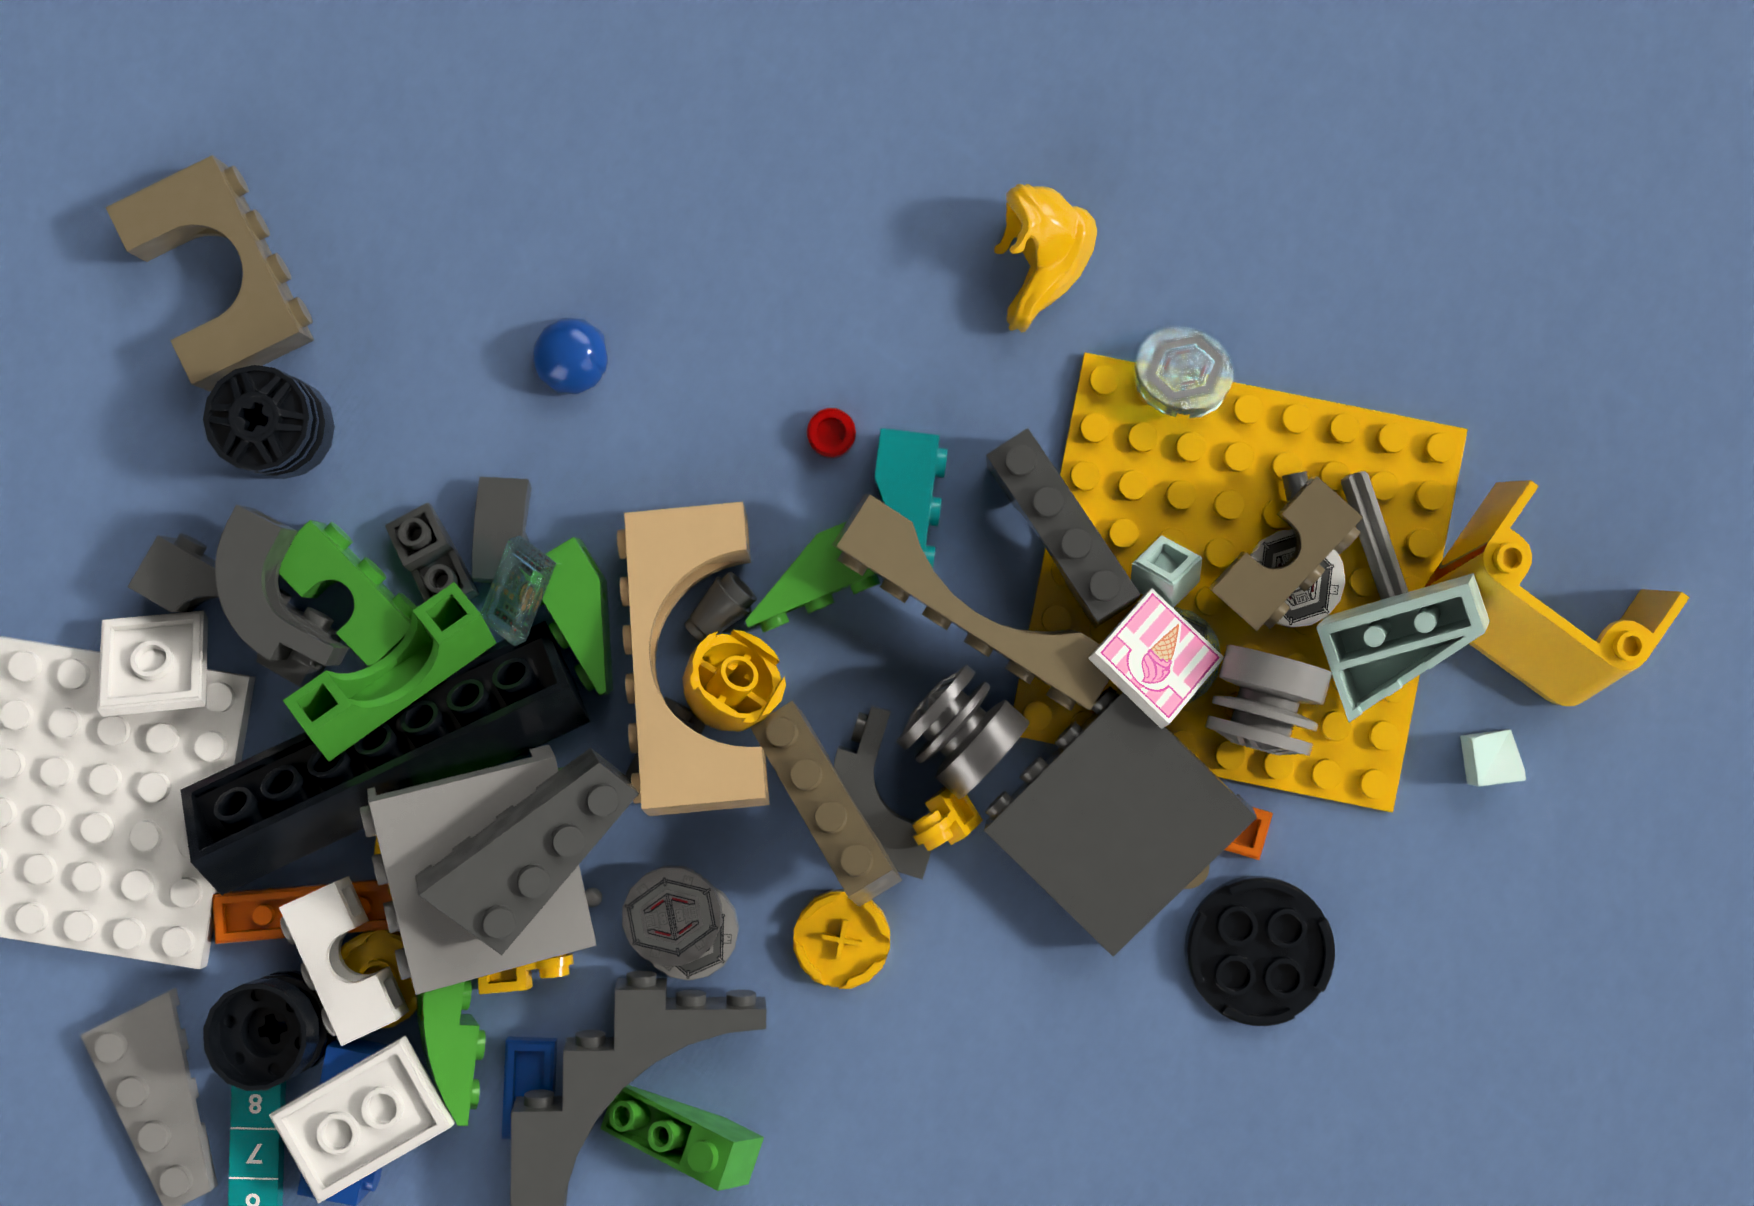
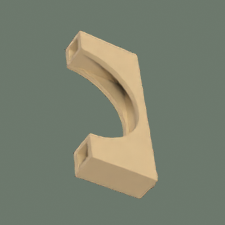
M733 502L624 513L625 529L617 530V546L620 559H627L628 577H620V596L623 607L630 606L631 625H623L622 635L625 654L632 655L633 673L626 674L625 676L627 701L629 704L635 703L636 723H629L628 725L631 753H638L639 773H632L631 784L639 793L633 802L634 804L641 803V809L648 816L770 805L766 754L763 748L720 743L689 728L667 706L660 690L656 670V653L661 630L671 610L681 597L694 585L713 573L732 566L751 563L748 516L744 503Z

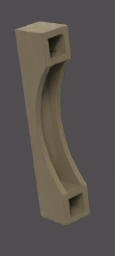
M870 494L863 495L832 546L842 551L837 559L839 562L861 576L864 575L867 569L876 573L884 579L880 585L882 590L903 603H906L909 596L913 597L926 606L921 615L946 631L951 623L964 630L968 634L963 642L988 658L993 650L1009 660L1005 667L1006 670L1028 684H1031L1034 677L1049 685L1050 689L1046 695L1070 711L1075 704L1091 710L1110 680L1088 659L1100 644L1083 633L1072 629L1055 631L1015 629L998 624L972 610L957 598L934 572L920 546L913 522Z

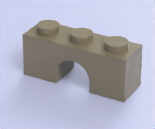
M1318 476L1311 477L1277 513L1292 528L1295 534L1296 547L1292 557L1281 566L1268 568L1260 565L1247 552L1242 551L1209 587L1215 595L1256 631L1263 624L1271 629L1290 609V606L1285 602L1298 587L1304 592L1308 590L1324 573L1325 569L1320 563L1334 549L1338 554H1341L1360 534V531L1355 526L1363 516Z

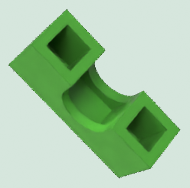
M309 520L297 532L281 563L279 575L301 597L317 599L329 586L338 582L348 587L354 598V611L349 621L336 634L369 667L387 656L402 641L410 627L412 611L417 606L400 592L395 596L382 583L387 578L384 572L369 558L365 557L363 560H360L352 552L349 546L353 541L338 525L333 522L326 525V523Z

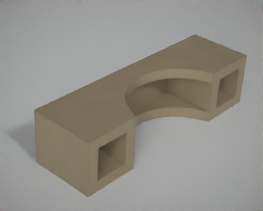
M790 701L769 714L763 721L751 726L753 734L763 748L768 760L848 898L860 907L901 882L902 878L880 841L855 805L836 773L829 755L806 716L797 705Z

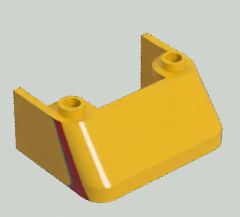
M1532 480L1496 482L1434 571L1425 587L1474 573L1490 622L1486 632L1469 644L1545 700L1561 706H1576L1639 668L1649 658L1690 597L1679 591L1641 589L1621 619L1608 624L1598 638L1593 640L1519 586L1532 564V552L1525 539L1513 531L1511 526L1539 486Z

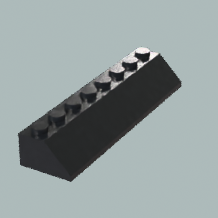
M546 621L530 627L529 631L526 629L524 635L519 632L520 635L515 634L497 642L331 761L326 759L307 733L304 732L181 789L190 862L221 895L226 894L364 829L360 807L369 805L367 792L369 788L375 787L377 795L498 766L530 751V749L536 748L589 723L590 719L578 687Z

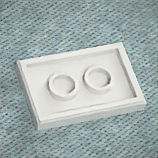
M406 1035L269 1114L318 1204L446 1131L455 1124Z

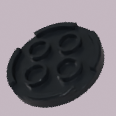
M1246 876L1231 880L1217 887L1196 908L1188 924L1185 936L1184 952L1186 966L1197 991L1220 1014L1246 1025L1271 1026L1294 1019V1016L1305 1010L1318 997L1321 991H1325L1334 968L1335 943L1327 918L1318 905L1305 892L1286 881L1274 877Z

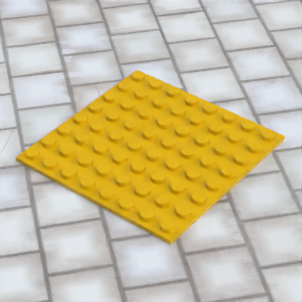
M1085 352L1060 476L1130 579L1132 563L1161 535L1202 557L1201 575L1198 584L1174 609L1187 618L1203 625L1207 624V641L1210 644H1215V649L1223 656L1225 655L1227 645H1235L1282 656L1331 671L1316 628L1322 620L1313 625L1290 628L1275 624L1269 629L1263 624L1256 631L1209 589L1210 585L1242 551L1251 555L1253 549L1261 540L1277 531L1292 529L1277 515L1287 504L1282 476L1307 471L1308 480L1311 477L1318 476L1347 502L1341 485V479L1360 471H1366L1373 486L1408 592L1424 588L1441 563L1468 429L1231 381L1225 382L1220 379L1214 389V394L1198 396L1196 399L1195 397L1189 398V403L1185 399L1169 404V401L1148 381L1141 378L1148 365ZM1158 367L1155 373L1174 392L1205 386L1208 379L1205 376L1203 383L1192 385L1200 383L1197 380L1195 383L1186 385L1178 384L1175 386L1176 388H1183L1175 389L1159 374L1161 367ZM1171 370L1167 373V374L1171 373V374L1177 379V381H1176L1175 383H1177L1179 380H1181V379H1180L1174 372H1172ZM1174 370L1178 375L1183 376L1181 375L1183 372ZM1187 373L1182 377V382L1194 380ZM1358 535L1353 543L1339 554L1344 565L1345 586L1340 602L1329 615L1381 600ZM1045 548L1028 630L1055 631L1072 629L1083 633L1098 644H1101L1137 602L1097 628H1094L1069 591L1058 567ZM1140 593L1137 602L1140 600L1143 594ZM1223 660L1198 689L1199 691L1192 696L1172 722L1166 726L1219 778L1393 813L1420 675L1403 685L1401 689L1392 695L1385 697L1365 710L1351 722H1348L1332 675L1324 705L1300 703L1297 711L1298 714L1318 724L1317 731L1293 726L1291 738L1313 744L1310 756L1304 754L1280 756L1231 743L1213 729L1205 728L1208 715L1231 721L1233 709L1213 704V696L1237 697L1240 688L1219 677ZM1034 677L1031 684L1020 678L1018 679L1013 707L1029 720L1028 727L1020 736L1022 738L1055 744L1054 742L1071 723L1076 721L1081 726L1094 711L1075 704L1070 711L1046 695L1050 686L1038 678ZM1109 680L1103 691L1107 689L1109 686H1111L1115 691H1117L1119 688L1111 680Z

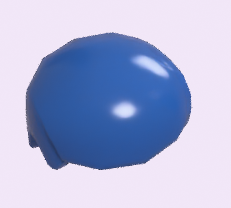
M562 318L546 326L535 342L533 350L534 366L539 378L557 393L579 394L596 386L605 373L608 364L604 335L585 319Z

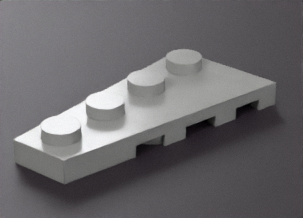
M177 988L80 1035L163 1206H182L218 1186L205 1123L200 1122L196 1103V1098L199 1097L195 1077L191 1078L186 1050L189 1049L185 1028L181 1029L176 1006L180 1005Z

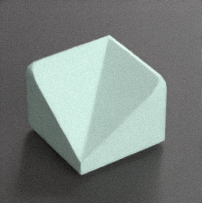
M1161 535L1132 563L1131 581L1139 593L1144 595L1153 588L1174 608L1198 584L1201 575L1202 557Z
M1511 729L1460 736L1467 784L1480 787L1526 780L1525 769Z

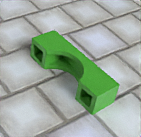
M453 582L412 611L411 624L405 637L383 659L365 669L351 673H335L326 670L282 701L326 759L331 761L496 644V641L481 613L457 584Z

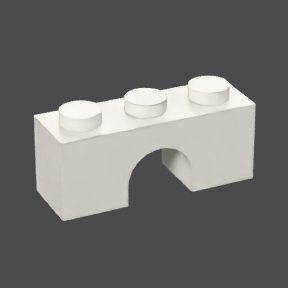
M349 876L279 907L283 916L280 919L282 932L290 944L296 945L303 960L301 964L303 979L311 990H316L324 1007L321 1011L323 1023L332 1036H337L341 1046L387 1026L409 1012V1008L390 966L371 974H360L351 970L342 958L341 945L345 935L350 930L369 921Z

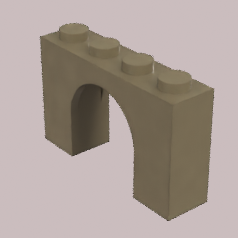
M213 155L105 207L126 251L146 262L203 236L228 238L235 246L241 259L243 278L240 291L233 304L220 316L170 340L191 384L209 392L212 391L217 381L234 369L251 365L263 366L314 341L308 325L313 323L312 317L304 302L298 296L295 298L292 296L286 283L291 280V274L278 253L272 254L265 240V238L270 236L269 229L260 213L256 209L250 210L244 194L248 193L249 189L243 176L234 165L228 167Z

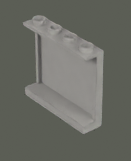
M550 745L530 749L531 758L377 795L375 787L367 789L369 805L360 807L361 818L366 837L377 835L381 853L372 855L373 867L378 886L389 884L392 901L383 903L389 932L400 931L404 948L395 950L401 980L412 979L415 995L597 946L579 865L502 956L418 895L415 877L418 873L429 865L434 866L453 852L452 848L470 836L472 838L497 820L496 816L511 805L516 806L537 791V786L558 772L556 757Z

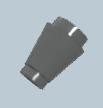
M728 572L723 578L716 577L684 625L696 640L702 642L709 634L718 632L716 634L718 635L751 613L750 606L757 598L744 581L734 573Z

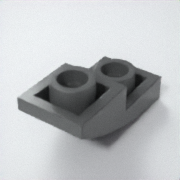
M479 477L472 544L473 582L510 584L514 570L517 568L519 572L514 583L516 584L520 573H524L521 564L523 559H526V556L519 552L521 543L528 546L526 542H529L525 532L532 490L529 479ZM512 564L514 567L507 582L504 578L509 565Z
M427 502L385 525L403 567L412 573L424 602L453 582L457 584L469 600L480 595L460 554L431 504Z

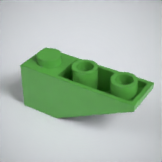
M846 522L815 535L745 620L748 628L759 625L762 633L790 622L786 613L805 606L807 613L810 614L834 604L835 601L832 594L850 587L853 595L881 584L877 574L867 569L864 575L861 576L837 560L842 551L832 546Z
M572 537L544 554L545 556H541L551 564L548 573L534 562L531 563L540 570L538 578L525 568L523 569L541 583L542 596L538 607L545 604L554 619V622L549 624L553 636L563 649L571 647L580 662L574 666V669L582 684L589 692L596 689L599 696L613 691L607 580L583 540Z
M631 1085L624 1087L607 1107L600 1128L606 1133L716 1191L749 1184L764 1139L763 1136L723 1116Z

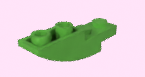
M471 980L416 995L419 1032L427 1066L436 1088L457 1126H468L469 1111L476 1110L478 1107L480 1084L478 1079H473L475 1061L483 1059L486 1044L485 1030H479L480 1025L472 1014H461V1010H468L470 1006Z

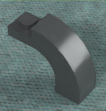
M236 504L221 534L215 560L216 588L221 606L229 623L249 647L269 661L287 660L293 649L294 652L291 657L312 669L320 670L322 665H340L349 647L299 622L285 607L280 595L278 584L279 570L298 531L254 508Z
M872 705L869 715L859 712L851 741L860 743L858 751L838 746L834 769L860 813L880 841L897 872L923 880L931 851H927L924 844L918 845L914 840L913 835L916 832L912 824L916 821L893 811L883 801L876 788L874 766L891 711Z

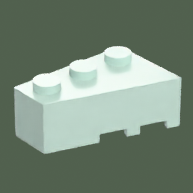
M1474 573L1325 617L1316 628L1348 722L1360 716L1365 710L1385 697L1401 689L1403 685L1427 669L1430 670L1483 635L1490 620Z

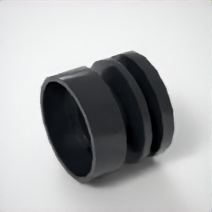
M260 365L234 369L217 381L206 399L203 415L207 440L219 457L237 468L283 479L304 475L319 465L332 446L335 429L331 407L317 389L276 368ZM259 414L268 417L266 426L256 423V418Z
M278 971L242 984L225 992L210 1008L203 1028L204 1051L212 1069L227 1084L245 1091L268 1090L318 1065L325 1058L327 1045L336 1040L337 1036H332L327 1031L322 1020L321 1011L324 1007L316 990H311L307 986L300 971ZM285 1021L287 1028L280 1029L278 1022Z

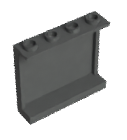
M1109 686L1100 694L1091 708L1094 713L1081 726L1074 721L1058 736L1054 743L1059 748L1046 761L1039 756L1022 772L1019 778L1024 783L1011 796L1004 791L987 807L985 813L989 818L986 820L984 832L1114 957L1257 819L1253 808L1239 794L1236 795L1167 727L1161 729L1120 689L1115 691Z

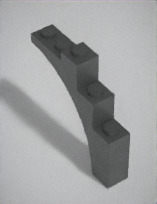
M632 971L626 974V978H617L615 987L614 1037H606V1033L600 1030L579 1031L575 1034V1037H567L563 1049V1096H555V1093L551 1090L538 1089L524 1093V1096L516 1097L511 1111L510 1206H566L569 1180L577 1155L596 1120L620 1091L651 1065L690 1044L726 1033L766 1029L767 1009L765 997H756V992L752 990H731L726 992V997H706V992L683 990L677 992L676 997H667V978H656L655 972Z

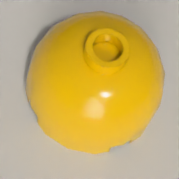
M732 630L730 634L716 635L718 632L709 634L689 657L682 677L685 700L692 713L705 725L719 731L741 732L763 721L782 701L786 687L785 676L781 679L780 672L776 666L780 660L775 651L762 639L741 630Z

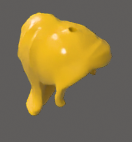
M1017 184L1006 193V228L1000 243L994 247V253L1004 254L1013 238L1017 237V241L1010 247L1009 251L1012 254L1022 252L1030 265L1024 284L1007 308L1006 317L1007 323L1010 324L1008 327L1010 331L1018 329L1024 333L1037 314L1065 294L1081 276L1094 251L1097 227L1095 219L1087 210L1078 206L1072 207L1061 193L1053 188Z

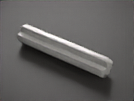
M1360 471L1345 476L1341 479V485L1347 503L1363 516L1356 525V528L1360 531L1359 538L1380 599L1383 600L1407 593L1408 589L1368 473Z

